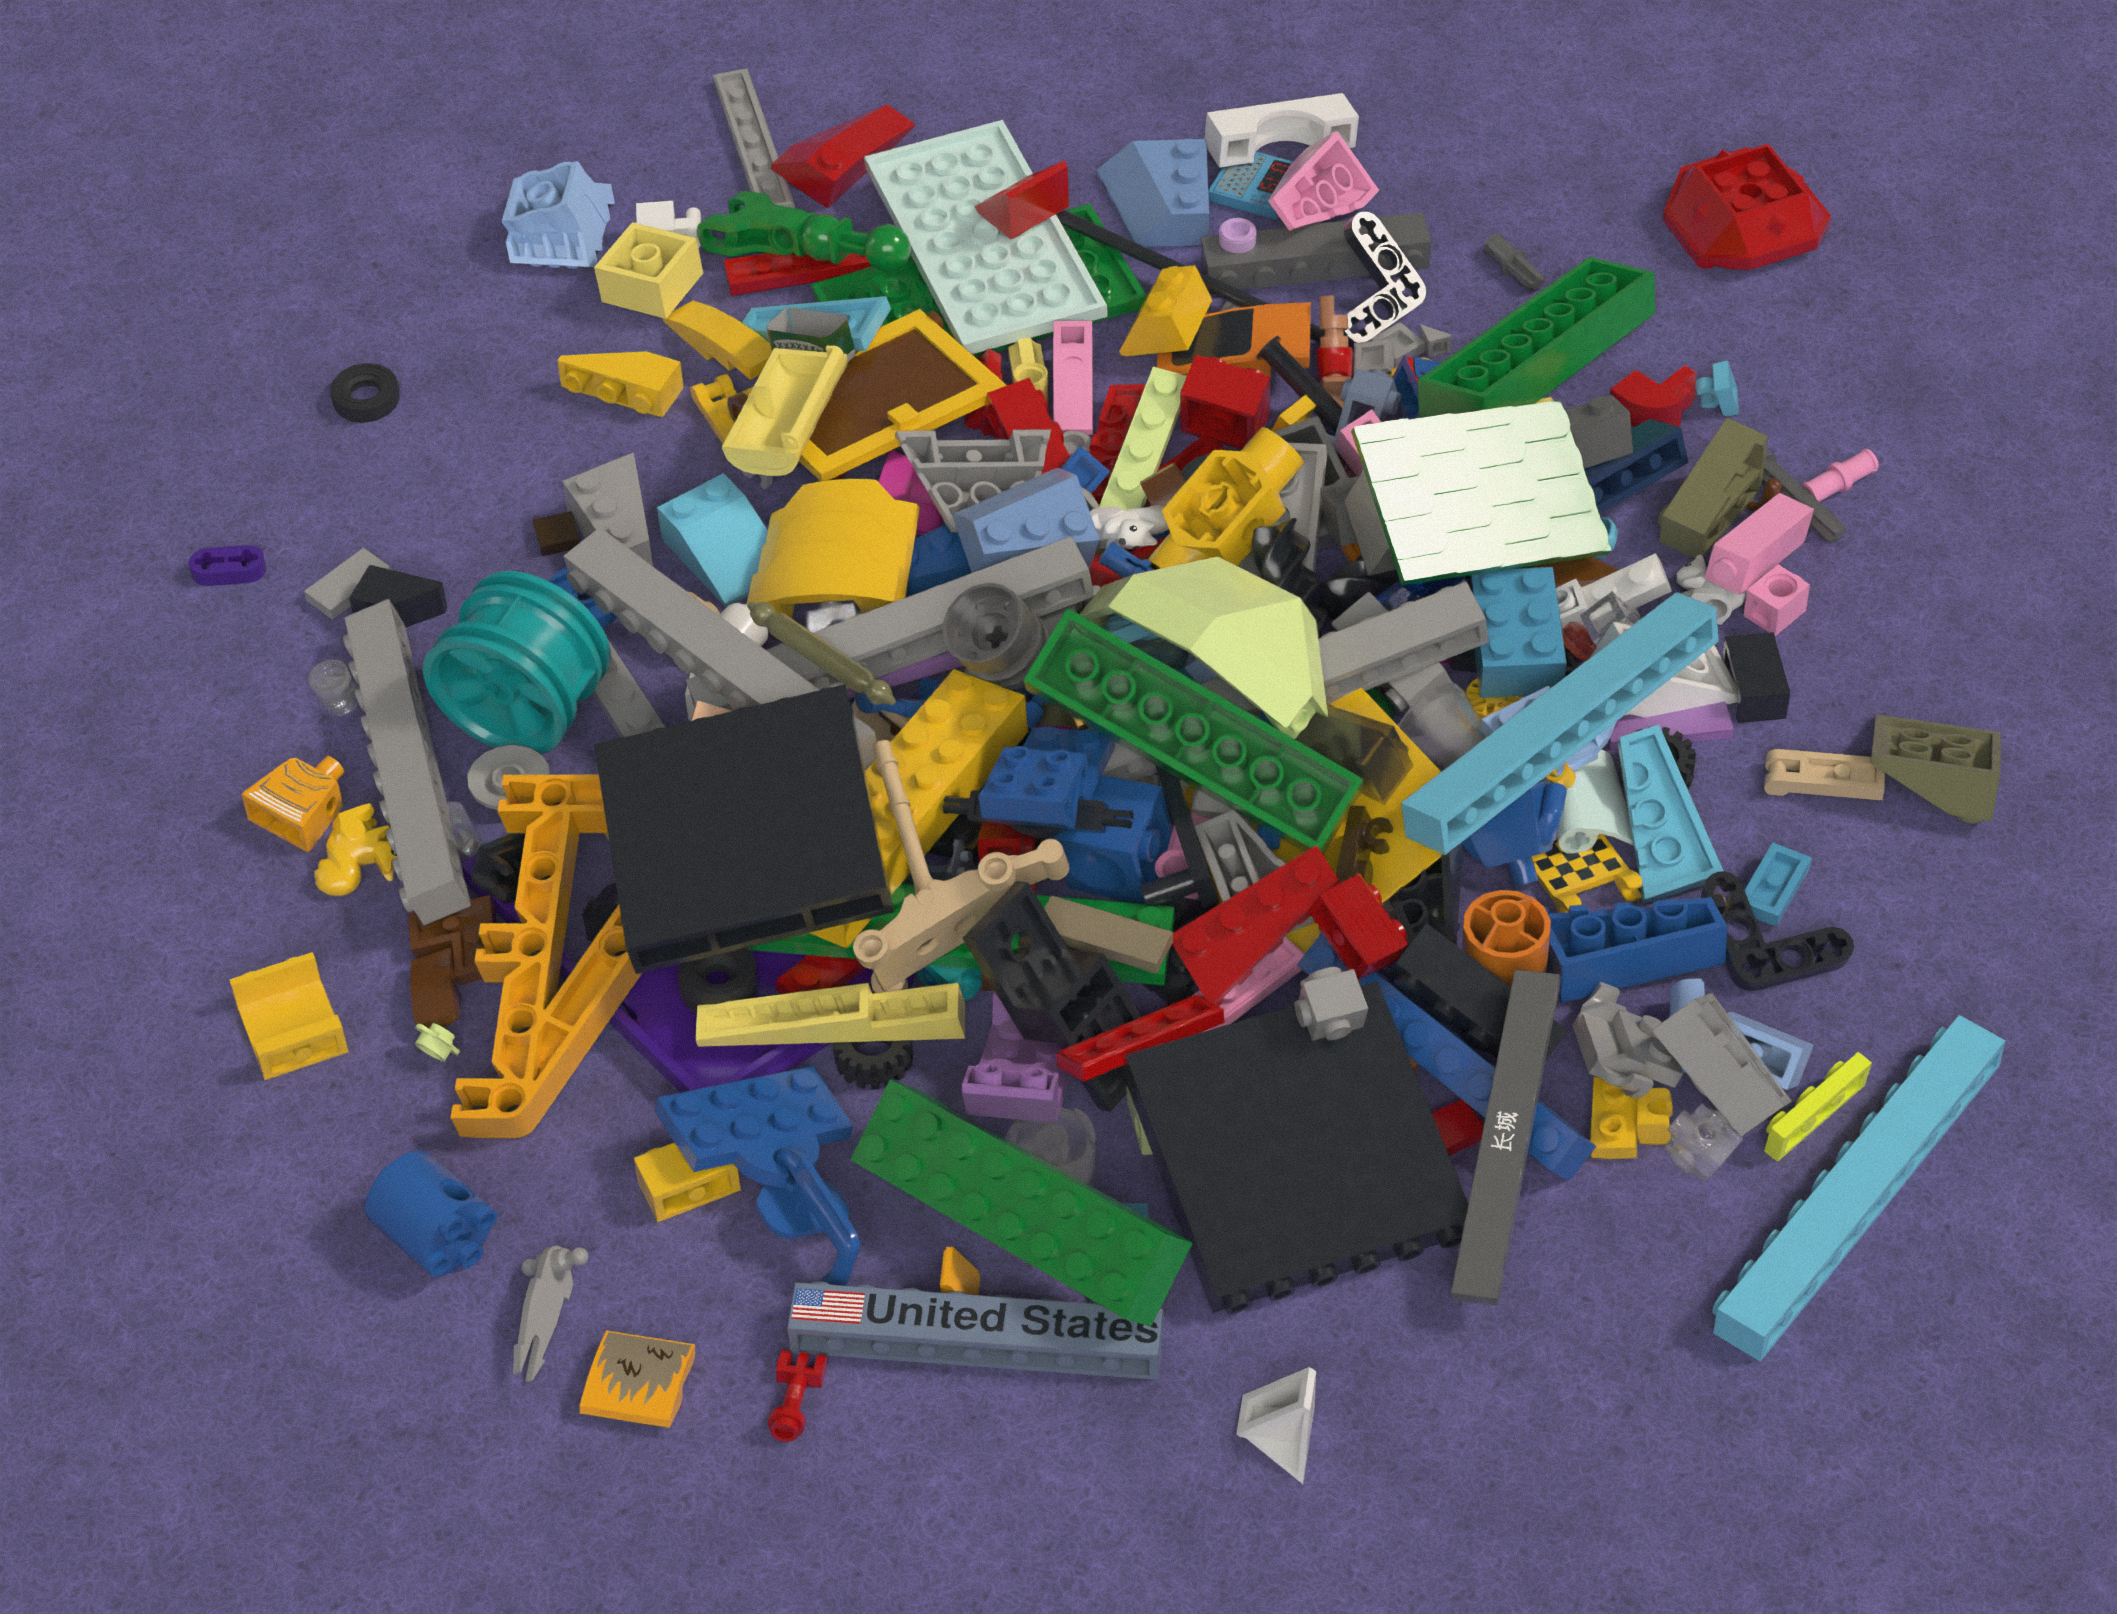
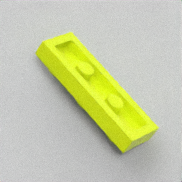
M1859 1052L1846 1063L1843 1061L1837 1062L1829 1070L1822 1084L1817 1088L1814 1086L1808 1087L1800 1095L1792 1110L1788 1113L1781 1111L1771 1120L1766 1129L1769 1135L1764 1152L1777 1162L1865 1086L1872 1062Z

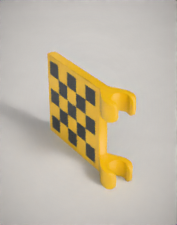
M1599 834L1593 847L1585 852L1565 853L1560 849L1556 838L1553 841L1552 850L1532 856L1538 881L1554 902L1558 913L1569 912V906L1581 905V900L1576 894L1611 881H1615L1619 892L1626 902L1632 903L1642 899V894L1638 890L1642 886L1641 876L1628 868L1603 834Z

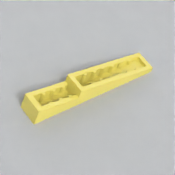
M865 983L727 1001L720 1004L697 1005L696 1042L698 1047L965 1039V1001L958 983L872 994L869 984Z

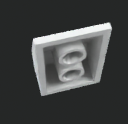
M1612 622L1591 657L1628 630L1631 625ZM1713 645L1625 715L1630 714L1645 718L1724 701L1726 704L1738 702L1739 696L1735 682L1715 645Z

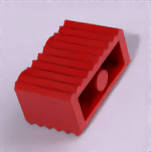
M1360 873L1350 877L1347 881L1344 880L1333 888H1329L1327 891H1323L1308 910L1309 916L1313 917L1314 923L1318 924L1319 930L1323 931L1324 937L1328 938L1330 945H1333V950L1338 953L1339 959L1343 960V965L1348 967V970L1354 969L1358 981L1398 960L1409 946L1403 925L1398 920L1391 919L1382 906V898L1378 889L1370 883L1367 884Z

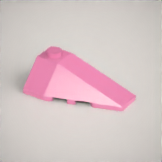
M1335 131L1306 148L1295 159L1268 199V202L1287 229L1292 231L1360 210L1375 196L1379 189L1339 132Z

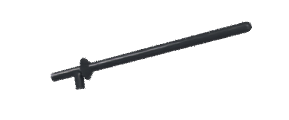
M1066 210L1056 214L1063 226L1160 271L1172 266H1186ZM1199 272L1208 292L1241 308L1269 304ZM1311 323L1310 339L1320 344V337L1324 336V330H1320L1319 326Z

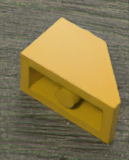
M675 1142L661 1148H653L645 1154L634 1158L638 1184L657 1223L741 1190L738 1168L734 1164L693 1172Z

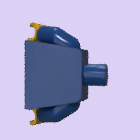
M1564 763V770L1561 775L1557 776V770L1555 769L1546 776L1550 782L1547 786H1545L1544 781L1535 784L1462 841V847L1476 861L1482 862L1486 869L1507 863L1514 887L1538 881L1532 856L1552 850L1553 841L1557 838L1563 816L1567 790L1573 786L1576 779L1574 771L1567 763Z

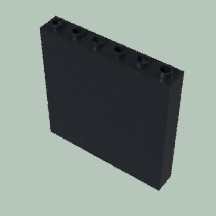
M845 684L594 744L625 945L636 974L894 912L854 713Z
M1378 981L1360 986L1368 1006L1364 1026L1352 1030L1347 1036L1337 1040H1327L1325 1037L1312 1041L1308 1027H1301L1294 1005L1125 1055L1122 1074L1183 1236L1186 1240L1192 1242L1189 1252L1213 1313L1221 1310H1226L1228 1314L1238 1313L1249 1308L1252 1305V1301L1269 1296V1299L1272 1301L1280 1300L1292 1295L1296 1290L1295 1288L1312 1283L1313 1287H1323L1336 1281L1339 1274L1355 1270L1356 1274L1369 1273L1380 1267L1382 1261L1397 1257L1399 1261H1408L1421 1255L1424 1252V1248L1440 1244L1441 1248H1450L1461 1243L1469 1204Z

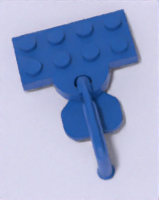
M813 1066L657 1098L654 1111L693 1172L734 1164L743 1175L760 1184H764L756 1200L755 1208L767 1228L772 1233L789 1239L825 1232L837 1250V1254L831 1271L823 1276L822 1282L830 1285L848 1286V1281L860 1250V1241L848 1219L849 1208L835 1186L821 1179L815 1167L819 1156V1145L849 1139L853 1125Z

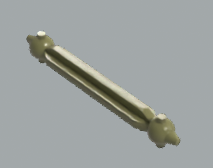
M760 602L758 604L748 603L747 607L750 610V616L756 625L761 627L767 626L771 635L855 692L866 694L871 703L875 705L895 704L896 700L887 682L875 680L869 670L786 614L777 613L771 604L767 602Z

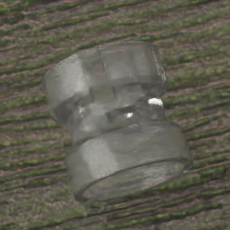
M336 659L326 660L312 669L308 678L309 684L313 692L318 696L321 708L327 714L342 716L356 708L359 704L355 695L357 686L351 680L350 672L342 661Z

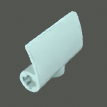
M1601 749L1598 753V759L1574 771L1576 776L1575 783L1567 790L1564 812L1557 834L1559 847L1565 853L1588 851L1595 844L1599 834L1615 837L1634 846L1629 813L1613 758L1609 753Z

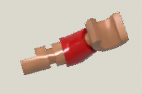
M1334 295L1320 296V330H1324V336L1320 337V348L1316 349V366L1320 385L1343 408L1344 402L1341 401L1342 388L1346 379L1352 378L1353 348L1348 347V336H1344V330L1348 329V315H1334Z

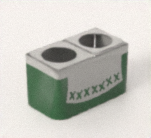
M789 307L792 328L787 308L781 311L766 326L772 351L774 348L827 352V345L837 346L843 351V354H847V363L856 354L848 319L843 314Z

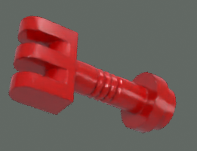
M781 1350L775 1370L776 1382L788 1385L782 1406L774 1408L770 1412L768 1419L770 1433L775 1439L782 1442H792L803 1433L806 1419L800 1412V1407L806 1386L822 1388L828 1364V1355L818 1354L814 1368L808 1367L810 1353L799 1352L796 1366L791 1365L792 1351Z

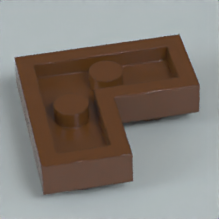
M490 895L471 899V906L426 925H423L416 913L408 914L410 948L415 958L417 959L451 947L453 950L455 977L459 984L483 980L474 961L476 949H485L479 936L480 923H497L495 903Z

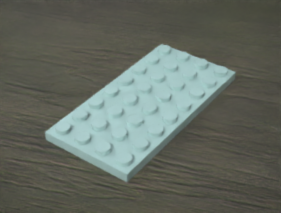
M1003 120L864 156L865 169L895 226L902 229L908 236L911 243L910 254L955 340L971 354L1014 343L1019 339L1032 338L1054 332V321H1093L1107 317V304L1056 214L1017 237L1009 239L982 217L974 207L1033 174Z

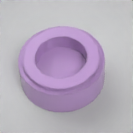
M1243 218L1229 219L1222 223L1219 228V244L1224 250L1231 253L1248 252L1256 245V227L1252 222Z

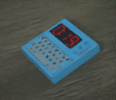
M1256 152L1253 163L1223 167L1208 190L1209 201L1276 220L1278 214L1270 205L1268 199L1293 161Z

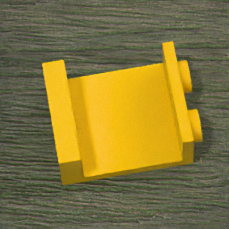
M313 952L299 957H292L284 962L229 979L238 1011L264 1080L349 1052L343 1027L338 1014L334 1015L321 982Z

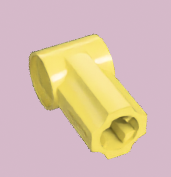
M1031 338L1019 339L1014 345L1008 347L1013 383L1030 378L1035 389H1040L1043 392L1048 405V371L1044 366L1041 344L1035 343Z

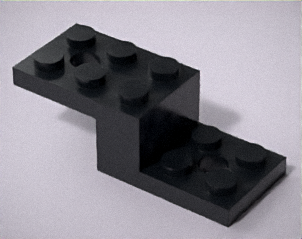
M1016 881L962 938L1020 1034L1026 1040L1056 1043L1063 1050L1141 1017L1104 953L1069 950L1028 882ZM1017 933L1020 939L1018 942V952L1014 954L1011 943ZM1123 1065L1089 1080H1081L1097 1108L1102 1111L1111 1112L1127 1094V1084L1122 1074Z

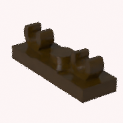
M1350 806L1336 871V876L1340 883L1360 873L1366 883L1371 884L1373 879V866L1369 860L1371 851L1376 854L1389 852L1390 847L1386 840L1375 838L1383 832L1393 833L1394 828L1391 822L1384 817L1371 819L1365 806Z

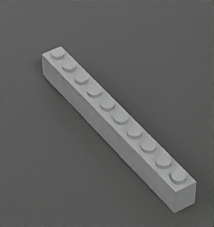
M598 528L563 556L569 572L566 575L567 580L578 593H587L603 612L607 614L612 612L620 618L628 631L633 634L636 632L640 633L659 654L665 652L673 658L681 671L686 674L693 673L701 680L704 687L714 695L719 693L725 697L734 710L777 701L785 697H794L819 691L818 688L602 528ZM854 716L864 767L867 769L876 759L873 745L877 740L874 730Z
M1071 536L864 614H859L840 623L819 629L813 633L869 670L875 679L947 652L948 649L943 641L942 630L947 609L958 595L972 586L984 583L1002 584L1013 591L1037 617L1094 597L1089 568ZM784 643L767 649L769 653L819 690L844 685ZM697 676L686 679L694 707L696 701H701L735 711L728 700L721 694L717 693L714 695L710 693Z
M1467 582L1453 587L1442 588L1433 595L1415 602H1406L1397 609L1376 617L1365 618L1356 625L1338 632H1329L1318 639L1326 703L1328 705L1359 688L1366 691L1489 643L1486 618ZM1221 677L1211 678L1202 684L1203 687L1260 719V709ZM1115 742V749L1102 775L1136 781L1156 773L1157 770L1153 763Z
M387 599L344 617L348 634L343 636V641L348 653L354 659V661L349 662V668L354 680L360 686V688L355 689V695L361 709L366 713V715L361 717V722L367 736L372 740V743L367 744L368 753L373 764L378 767V771L373 773V777L378 790L385 798L379 801L380 808L385 820L391 825V828L386 830V836L392 850L397 853V858L392 859V863L399 880L404 884V887L399 889V895L407 912L415 911L423 925H426L471 906L406 628L394 606Z

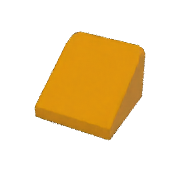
M946 1247L943 1253L940 1279L941 1293L959 1291L967 1295H978L980 1284L979 1271L954 1247Z

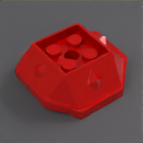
M1768 143L1752 149L1744 147L1731 152L1722 149L1715 157L1680 167L1664 209L1663 222L1698 267L1713 269L1714 266L1735 270H1752L1816 250L1830 227L1831 214L1804 182L1803 176L1787 167Z

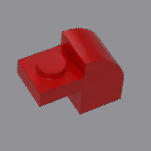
M1684 365L1661 384H1658L1638 370H1634L1610 389V396L1613 395L1630 411L1631 429L1649 419L1680 427L1682 410L1689 408L1696 397L1695 384L1697 372Z

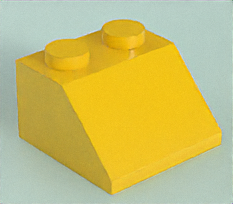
M1195 265L1184 267L1172 266L1161 270L1119 350L1122 356L1189 350L1212 302V298Z

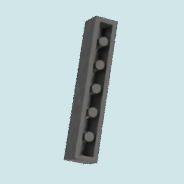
M1423 212L1377 217L1415 271L1430 268L1431 239ZM1349 220L1311 224L1289 231L1287 227L1258 230L1256 245L1245 253H1231L1224 250L1219 244V235L1201 237V266L1203 274L1238 290L1268 288L1270 286L1305 284L1307 282L1332 279L1341 280L1349 277L1370 275L1344 237V227ZM1365 226L1358 229L1362 236L1368 233ZM1376 241L1374 244L1369 246L1370 250L1372 251L1379 244ZM1378 253L1379 265L1385 270H1392L1391 258L1384 253Z

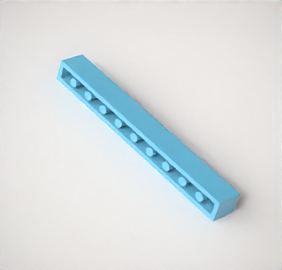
M1678 592L1673 594L1404 800L1401 805L1406 838L1446 855L1719 641L1716 607Z
M1960 1015L1948 1029L1943 1026L1938 1030L1931 1042L1930 1051L1925 1057L1918 1055L1914 1059L1907 1072V1079L1902 1085L1895 1083L1885 1097L1884 1107L1877 1114L1873 1111L1867 1116L1860 1129V1136L1853 1143L1849 1140L1843 1145L1833 1169L1830 1172L1823 1170L1812 1187L1810 1197L1806 1201L1800 1199L1796 1202L1789 1213L1787 1224L1782 1231L1775 1229L1769 1235L1763 1246V1254L1757 1261L1750 1259L1741 1270L1737 1280L1738 1284L1731 1292L1724 1290L1718 1297L1712 1313L1716 1315L1713 1331L1715 1335L1761 1362L1998 1069L2006 1040Z

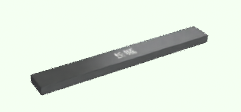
M1515 970L1453 1280L1451 1291L1453 1300L1499 1305L1561 983L1559 974Z

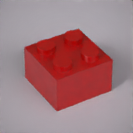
M1195 355L1180 392L1181 432L1197 437L1206 435L1217 443L1243 449L1246 442L1251 440L1261 427H1265L1269 418L1270 376H1266L1254 368L1243 369L1229 365L1217 357L1206 358Z

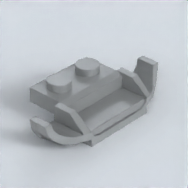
M1599 981L1588 1000L1581 1006L1577 1018L1572 1025L1589 1074L1600 1077L1609 1084L1621 1088L1626 1096L1632 1098H1641L1646 1095L1654 1085L1652 1080L1675 1088L1683 1075L1681 1066L1652 1032L1662 1022L1652 1016L1645 1015L1640 1017L1627 1012L1626 1007L1616 1004L1620 994L1619 989Z

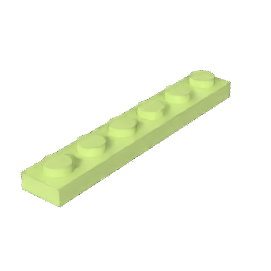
M1157 367L1152 368L1099 508L1118 507L1124 510L1144 508L1147 496L1140 485V481L1158 471L1180 413V392L1187 377L1186 375ZM1102 548L1096 552L1100 556H1102L1106 548Z

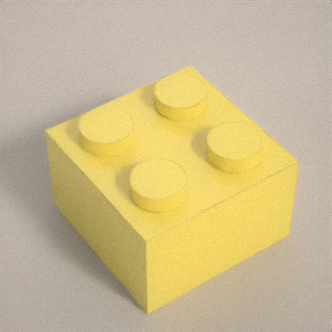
M634 222L628 226L594 267L603 303L665 319L703 274L696 238Z

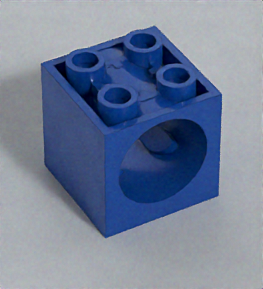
M1102 775L1092 794V800L1103 801L1108 804L1109 809L1132 810L1134 820L1129 819L1133 822L1132 828L1106 826L1105 833L1063 831L1056 836H1052L1051 839L1060 842L1068 860L1069 872L1065 876L1068 888L1146 904L1140 885L1158 879L1155 872V863L1167 851L1174 829L1162 787Z

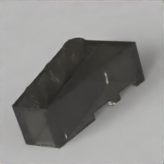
M1327 703L1328 717L1316 712L1310 719L1307 727L1298 734L1295 740L1362 778L1364 788L1361 794L1385 805L1414 766L1408 755V747L1401 741L1394 726L1333 707Z

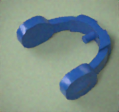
M936 677L922 678L919 681L918 687L920 700L899 698V701L896 700L894 705H875L868 700L866 694L855 692V702L858 709L863 713L871 714L886 711L897 713L906 718H912L942 681Z

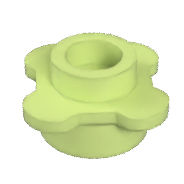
M419 1023L416 1025L415 1028L421 1034L416 1040L415 1045L424 1053L441 1062H445L450 1052L457 1056L459 1055L460 1050L453 1045L452 1041L455 1036L451 1032L435 1023H432L429 1029Z

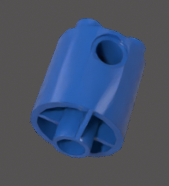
M426 1150L411 1151L383 1168L367 1194L364 1208L367 1219L433 1278L451 1273L459 1266L469 1269L478 1262L484 1252L481 1246L498 1217L497 1212Z

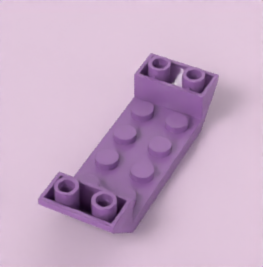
M995 991L993 992L992 1027L980 1063L976 1066H968L962 1083V1096L967 1115L1057 1123L1071 1075L1057 1067L1056 1053L1062 1049L1056 1043L1024 1039Z

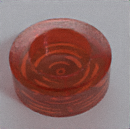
M1571 621L1562 629L1565 647L1580 660L1587 661L1598 646L1595 637L1588 629L1577 622Z

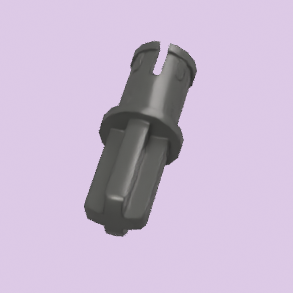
M1495 233L1486 240L1484 245L1487 247L1483 248L1484 252L1501 266L1504 275L1512 274L1530 292L1537 291L1539 286L1544 284V276L1527 261L1526 252L1514 248L1500 233Z

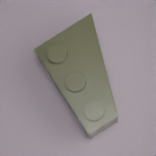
M1727 417L1671 503L1666 504L1658 518V525L1661 526L1659 542L1695 559L1698 555H1702L1704 558L1714 544L1747 508L1748 502H1752L1761 491L1768 436Z

